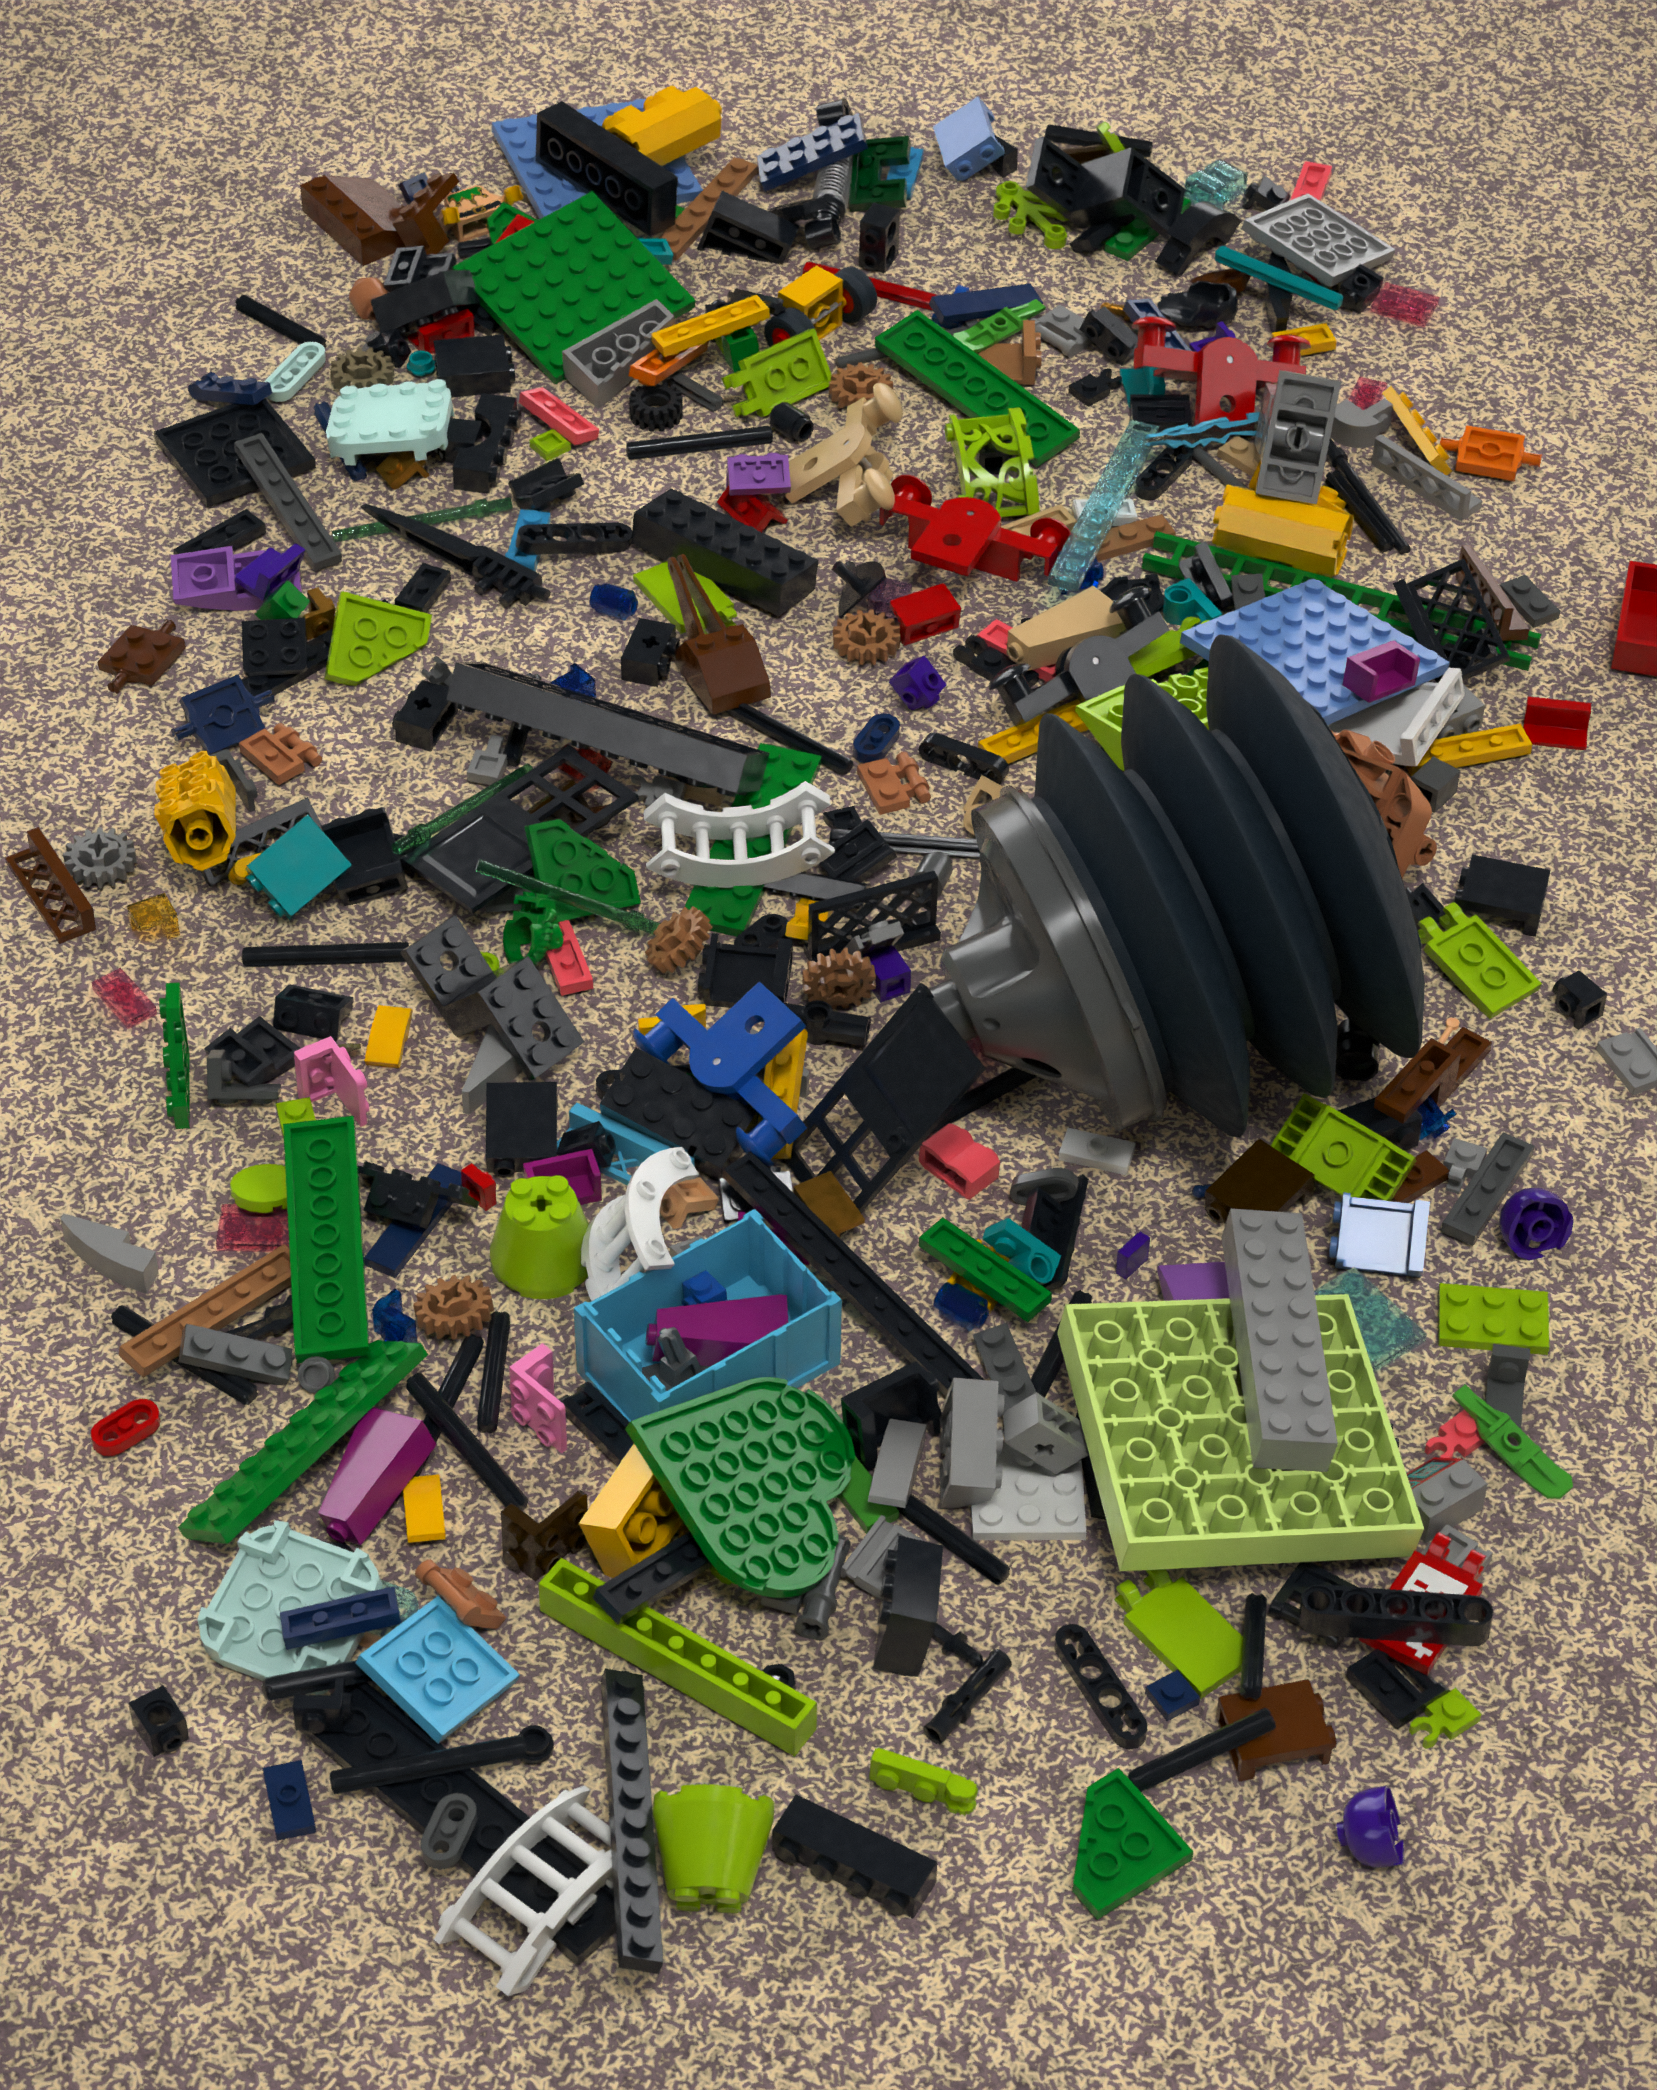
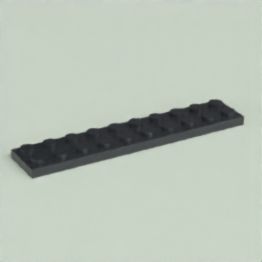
M367 1682L346 1686V1692L353 1693L352 1716H345L343 1732L322 1731L320 1733H309L301 1731L344 1768L447 1749L441 1743L438 1744L418 1724ZM471 1768L368 1788L422 1834H424L437 1804L442 1798L453 1793L469 1796L476 1805L477 1823L457 1864L473 1877L478 1874L502 1844L530 1818ZM454 1817L451 1820H453L454 1822L461 1821L463 1818ZM549 1835L529 1850L567 1879H576L588 1868L586 1863ZM518 1862L497 1883L536 1913H546L558 1899L557 1891ZM606 1884L594 1893L597 1896L596 1902L574 1925L566 1921L552 1939L557 1944L556 1947L577 1965L581 1964L616 1932L614 1888L611 1889Z

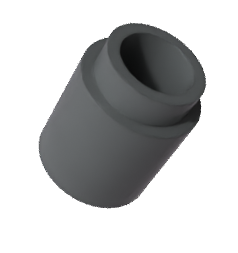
M933 851L923 857L913 876L935 871L938 876V897L949 880L953 869L952 861L947 854L941 851ZM928 885L918 887L915 892L920 895Z

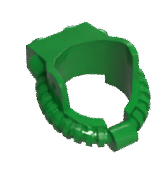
M523 891V895H515L514 904H522L521 910L513 911V920H507L504 926V951L508 963L511 964L524 958L521 954L520 945L531 942V947L526 957L529 956L536 966L548 950L562 946L563 934L558 925L555 900L548 899L546 894L536 893L535 896L534 892Z

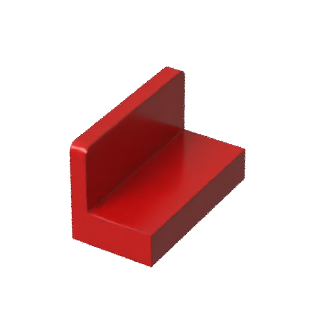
M465 309L455 315L418 329L417 332L408 335V341L419 351H427L433 354V340L474 337V316L468 309Z
M729 485L717 501L735 520L747 526H752L760 532H763L771 519L786 524L789 520L762 494L730 495Z
M944 583L890 601V608L900 622V642L903 646L959 628L961 607Z
M1527 696L1523 729L1532 745L1586 750L1591 703Z

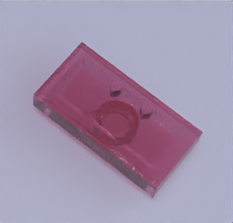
M1359 376L1348 400L1362 410H1365L1383 400L1384 395L1382 392L1387 389L1388 383Z
M121 968L91 982L93 991L127 1029L157 1015L156 1006Z

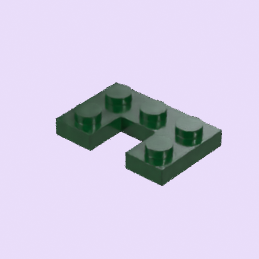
M898 136L866 139L868 149L853 155L849 195L851 212L867 211L873 203L892 208L906 207L908 187L906 178L881 180V172L884 166L909 164L910 137Z

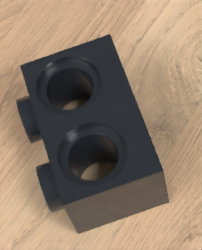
M873 203L862 217L859 233L860 267L885 274L899 255V209Z

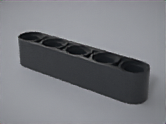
M1316 1584L1307 1587L1302 1593L1299 1621L1301 1627L1306 1632L1314 1635L1474 1647L1484 1644L1489 1639L1494 1611L1488 1600L1474 1595Z

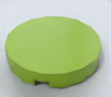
M1104 121L1096 126V129L1103 144L1108 145L1109 155L1125 150L1118 136L1114 133L1111 134L1110 131L1108 132L1111 126Z
M277 1164L253 1165L235 1174L230 1182L231 1197L235 1199V1204L242 1209L257 1213L273 1212V1207L281 1205L282 1209H286L285 1166Z

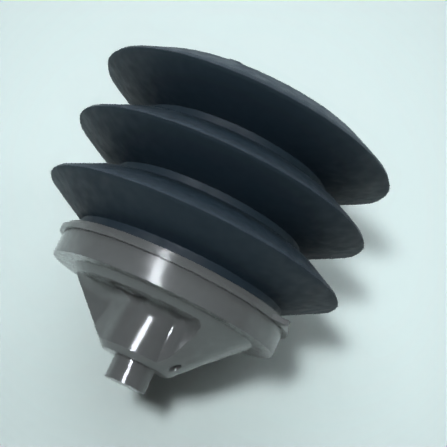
M1219 634L1215 637L1210 647L1206 697L1209 730L1190 709L1146 676L1132 674L1128 678L1124 688L1121 731L1124 772L1119 769L1100 747L1062 718L1048 713L1042 717L1039 724L1034 797L1030 799L1023 790L1015 789L1013 786L1008 785L1000 789L999 798L971 810L972 826L980 851L981 879L978 899L959 942L945 948L940 964L946 981L929 989L934 996V1001L965 1042L973 1039L984 1057L1093 1097L1107 1120L1119 1131L1147 1118L1152 1122L1162 1120L1164 1110L1167 1108L1166 1094L1171 1092L1227 1135L1240 1138L1246 1131L1250 1086V1064L1246 1042L1248 1040L1272 1066L1315 1097L1327 1098L1331 1094L1335 1083L1337 1019L1334 1003L1355 1025L1400 1057L1413 1058L1417 1055L1422 1044L1425 981L1421 960V940L1399 871L1395 851L1383 819L1367 788L1318 710L1308 703L1276 668L1240 640L1229 635Z

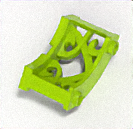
M1020 407L1008 408V415L957 419L956 415L953 414L949 415V423H946L944 426L946 442H951L959 472L962 495H958L957 498H974L975 493L981 492L984 494V501L988 502L991 491L997 494L995 509L1001 517L1030 516L1040 512L1037 476L1033 475V468H1029L1028 460L1034 459L1030 435L1026 436L1027 423ZM1004 440L1012 441L1010 443H1003ZM989 442L997 450L1005 454L1016 455V457L1009 459L1003 464L999 472V479L986 471L975 460L979 451ZM1009 471H1014L1018 474L1017 478H1012L1009 475L1008 483L1004 482L1005 476ZM969 472L976 478L972 482H970ZM1002 498L1023 503V505L1001 507Z

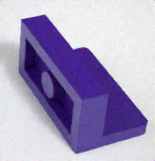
M297 543L293 544L282 554L273 548H268L236 574L234 581L261 600H265L299 571L305 549Z

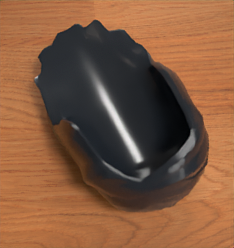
M1197 281L1190 286L1187 292L1168 293L1167 296H1161V301L1157 303L1158 309L1170 321L1186 327L1200 326L1204 329L1216 327V324L1219 322L1227 325L1234 319L1238 311L1236 290L1227 283Z

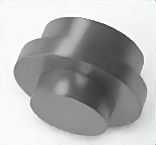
M315 1356L306 1359L298 1370L300 1385L311 1393H317L322 1388L330 1386L335 1379L333 1365L323 1357Z

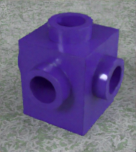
M925 655L905 663L889 680L891 686L910 710H915L922 706L928 709L940 699L938 694L947 685Z

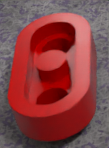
M136 1399L98 1421L91 1429V1440L94 1450L103 1456H115L153 1434L159 1428L161 1422L158 1406L148 1399ZM139 1420H146L141 1424L136 1423Z

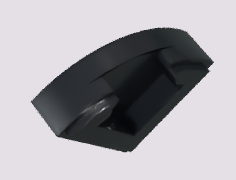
M854 806L823 813L824 822L832 829L853 830L862 823Z

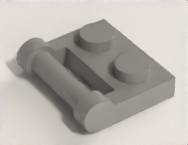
M1058 305L1038 319H1030L1035 320V332H1041V339L1062 350V354L1068 358H1072L1094 343L1079 330L1084 318L1062 305Z

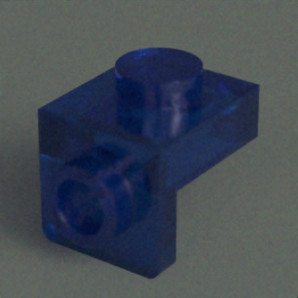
M1429 1095L1417 1108V1111L1423 1118L1419 1140L1430 1134L1435 1139L1451 1127L1447 1121L1457 1114L1452 1108L1443 1114Z
M394 1288L386 1297L380 1298L372 1309L374 1331L380 1334L384 1341L417 1343L416 1320L402 1313L401 1292Z

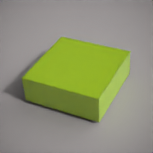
M554 429L529 440V446L545 461H549L571 450V443Z

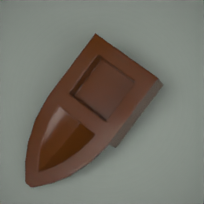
M1226 269L1203 274L1191 279V283L1194 284L1197 281L1227 283L1235 288L1236 294L1244 291L1251 276L1235 269Z

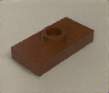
M1428 1150L1422 1152L1415 1157V1165L1391 1201L1401 1203L1412 1202L1448 1180L1450 1170Z

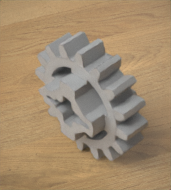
M98 827L97 832L93 834L87 829L85 830L84 837L75 835L73 836L74 844H66L67 852L63 853L64 864L69 873L73 875L75 882L78 883L84 880L85 887H89L92 883H97L98 888H102L105 882H109L110 885L114 886L116 885L115 879L126 880V872H134L135 870L134 863H137L133 840H127L126 833H121L117 836L114 828L105 833L102 827Z

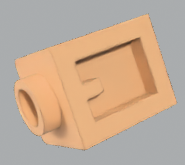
M697 1177L696 1179L676 1183L667 1189L662 1198L659 1213L673 1229L682 1227L687 1213L715 1210L719 1198L701 1177Z

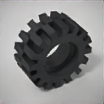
M666 382L656 386L643 385V388L638 385L635 387V391L632 390L630 393V419L633 420L635 426L640 424V429L643 430L649 427L651 432H654L655 428H659V432L664 431V427L670 430L674 428L673 424L678 425L680 423V419L683 417V397L680 390L676 391V386L671 385L668 387Z

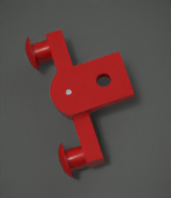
M1156 316L1143 317L1132 324V328L1138 330L1137 348L1134 349L1133 369L1138 370L1145 366L1158 368L1154 370V376L1197 382L1194 426L1204 421L1227 417L1230 422L1247 420L1246 414L1255 412L1256 389L1264 388L1265 383H1277L1279 370L1306 374V366L1300 365L1301 350L1311 348V344L1301 336L1279 335L1271 338L1267 346L1273 348V360L1264 361L1258 360L1255 352L1245 342L1233 337H1223L1211 341L1199 352L1166 348V332L1176 330V325L1166 318ZM1222 397H1226L1231 403V409L1228 413L1224 412L1220 407V399ZM1254 422L1225 429L1212 426L1202 433L1225 435L1230 432L1254 431ZM1238 435L1239 437H1242V438H1251V437H1253V436Z
M900 475L896 477L891 483L895 495L894 506L890 510L880 508L879 524L883 526L889 517H892L894 512L908 516V548L911 549L912 560L967 577L974 568L1018 582L1020 579L1021 562L1024 558L1032 560L1034 556L1045 558L1044 575L1049 576L1057 563V557L1067 554L1073 545L1070 530L1065 524L1054 518L1044 517L1036 520L1031 525L1030 536L1001 528L999 512L991 504L977 498H953L945 500L940 508L931 506L932 493L924 481L913 475Z

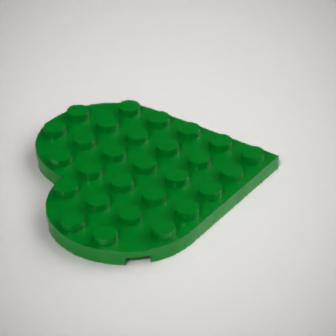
M759 1377L630 1421L625 1430L699 1547L721 1576L726 1577L737 1586L749 1592L773 1598H788L804 1594L822 1581L835 1562V1546L839 1543L837 1525L828 1505L837 1499L851 1479L852 1463L855 1460L854 1446L848 1429L838 1413L822 1397L810 1389L803 1392L789 1386L786 1379Z

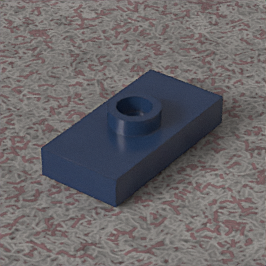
M302 1760L262 1768L277 1841L316 1833V1825Z

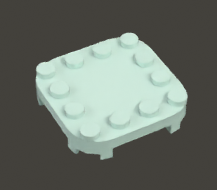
M437 379L429 383L418 384L415 382H404L400 385L390 386L375 384L364 388L346 386L340 390L341 395L333 403L326 430L331 458L336 456L344 458L345 465H356L359 454L414 451L415 461L426 460V452L437 448L446 450L448 446L447 430L450 416H454L450 389L446 387L444 380Z
M274 1520V1525L261 1527L251 1534L246 1531L237 1541L239 1551L207 1609L204 1607L200 1609L197 1621L200 1638L206 1653L209 1654L211 1659L222 1666L261 1681L270 1676L349 1662L365 1632L286 1650L280 1612L382 1589L383 1585L378 1570L370 1560L369 1555L359 1548H356L355 1552H351L293 1531L289 1523ZM329 1689L308 1694L322 1695L328 1692Z

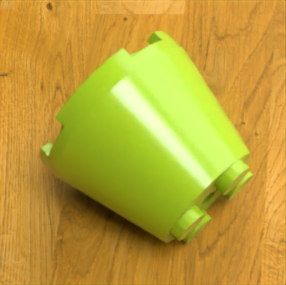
M556 1175L552 1177L535 1176L527 1179H516L512 1182L511 1189L505 1198L490 1246V1263L496 1279L509 1288L520 1292V1296L532 1299L562 1297L574 1292V1288L588 1278L587 1268L581 1265V1247L589 1223L574 1190L569 1186L568 1180L565 1177Z
M712 1784L681 1785V1791L677 1792V1794L667 1796V1792L658 1791L654 1795L653 1819L668 1897L677 1901V1910L700 1911L701 1904L717 1905V1911L721 1913L741 1912V1904L749 1900L774 1821L775 1803L770 1797L761 1795L756 1800L743 1794L740 1787Z

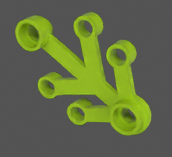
M1005 181L996 187V196L999 201L994 204L993 216L996 219H1008L1010 217L1011 205L1018 207L1015 217L1009 220L1008 230L1010 233L1016 235L1023 234L1028 217L1045 233L1044 245L1046 247L1061 249L1066 245L1067 233L1065 228L1057 224L1052 225L1044 216L1054 217L1061 221H1068L1067 218L1032 192L1023 190L1016 182ZM1028 201L1039 202V203H1041L1042 205H1040V204H1035V203H1030V202H1028Z

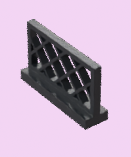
M1465 558L1409 583H1406L1405 579L1393 583L1418 643L1429 650L1435 651L1440 657L1450 662L1449 668L1452 667L1456 657L1470 661L1467 668L1461 671L1463 681L1511 660ZM1463 570L1465 578L1460 587L1447 583L1450 575ZM1428 585L1437 587L1432 599L1420 597L1416 590ZM1443 589L1457 593L1451 605L1438 602ZM1463 595L1476 599L1471 611L1458 607ZM1434 608L1448 612L1442 624L1429 620ZM1454 614L1468 617L1462 630L1449 626ZM1474 620L1487 623L1483 635L1469 632ZM1445 632L1459 636L1454 648L1440 644ZM1465 638L1479 642L1474 654L1460 651ZM1486 644L1498 647L1501 653L1489 659L1480 657ZM1443 675L1435 678L1436 683L1441 680Z
M936 872L923 873L809 904L808 943L804 944V953L807 959L817 962V954L821 953L826 957L829 955L830 949H834L836 954L841 953L855 936L859 935L860 939H862L861 936L869 932L868 927L886 920L889 916L896 919L888 921V924L899 921L904 932L902 937L893 945L898 952L939 941L941 932L936 925L938 876ZM928 885L918 897L912 894L918 887ZM897 894L887 905L881 903L886 896ZM906 899L912 902L902 913L896 910ZM866 903L856 914L849 911L855 904ZM921 907L927 910L924 912L916 913ZM874 908L881 910L872 921L865 919ZM834 911L825 922L818 919L819 914ZM843 916L850 919L840 930L834 927ZM859 924L864 926V928L854 930ZM827 933H830V934L834 935V936H831V937H827V938L822 939Z

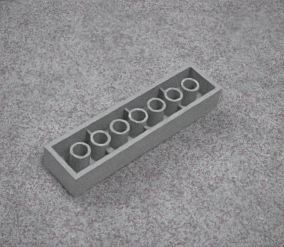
M1230 1209L1221 1239L1253 1468L1328 1472L1338 1441L1302 1213Z

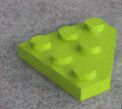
M341 591L337 602L324 679L348 686H356L420 650L428 642L432 615Z

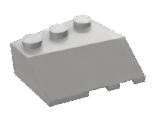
M953 1378L941 1408L942 1417L939 1418L940 1425H942L939 1452L945 1454V1459L941 1460L940 1509H954L990 1501L995 1488H1001L1002 1466L996 1465V1452H1002L1003 1430H997V1417L1003 1416L1004 1395L998 1394V1381Z

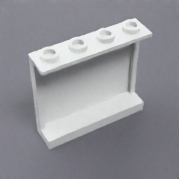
M1448 668L1438 683H1423L1329 724L1328 727L1333 732L1340 733L1346 729L1369 737L1371 742L1374 740L1379 741L1393 753L1395 757L1393 764L1416 767L1465 696L1461 669Z

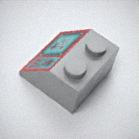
M1434 1457L1407 1473L1424 1526L1420 1539L1425 1544L1431 1541L1446 1524L1454 1527L1483 1509L1488 1483L1464 1459Z

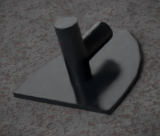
M837 561L833 565L832 570L846 582L839 600V617L842 619L846 613L853 609L886 578L885 570L880 563L871 561L856 566L851 561L845 564Z

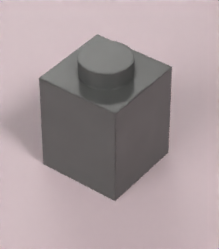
M1433 756L1411 777V780L1430 803L1432 812H1437L1457 793L1460 770Z

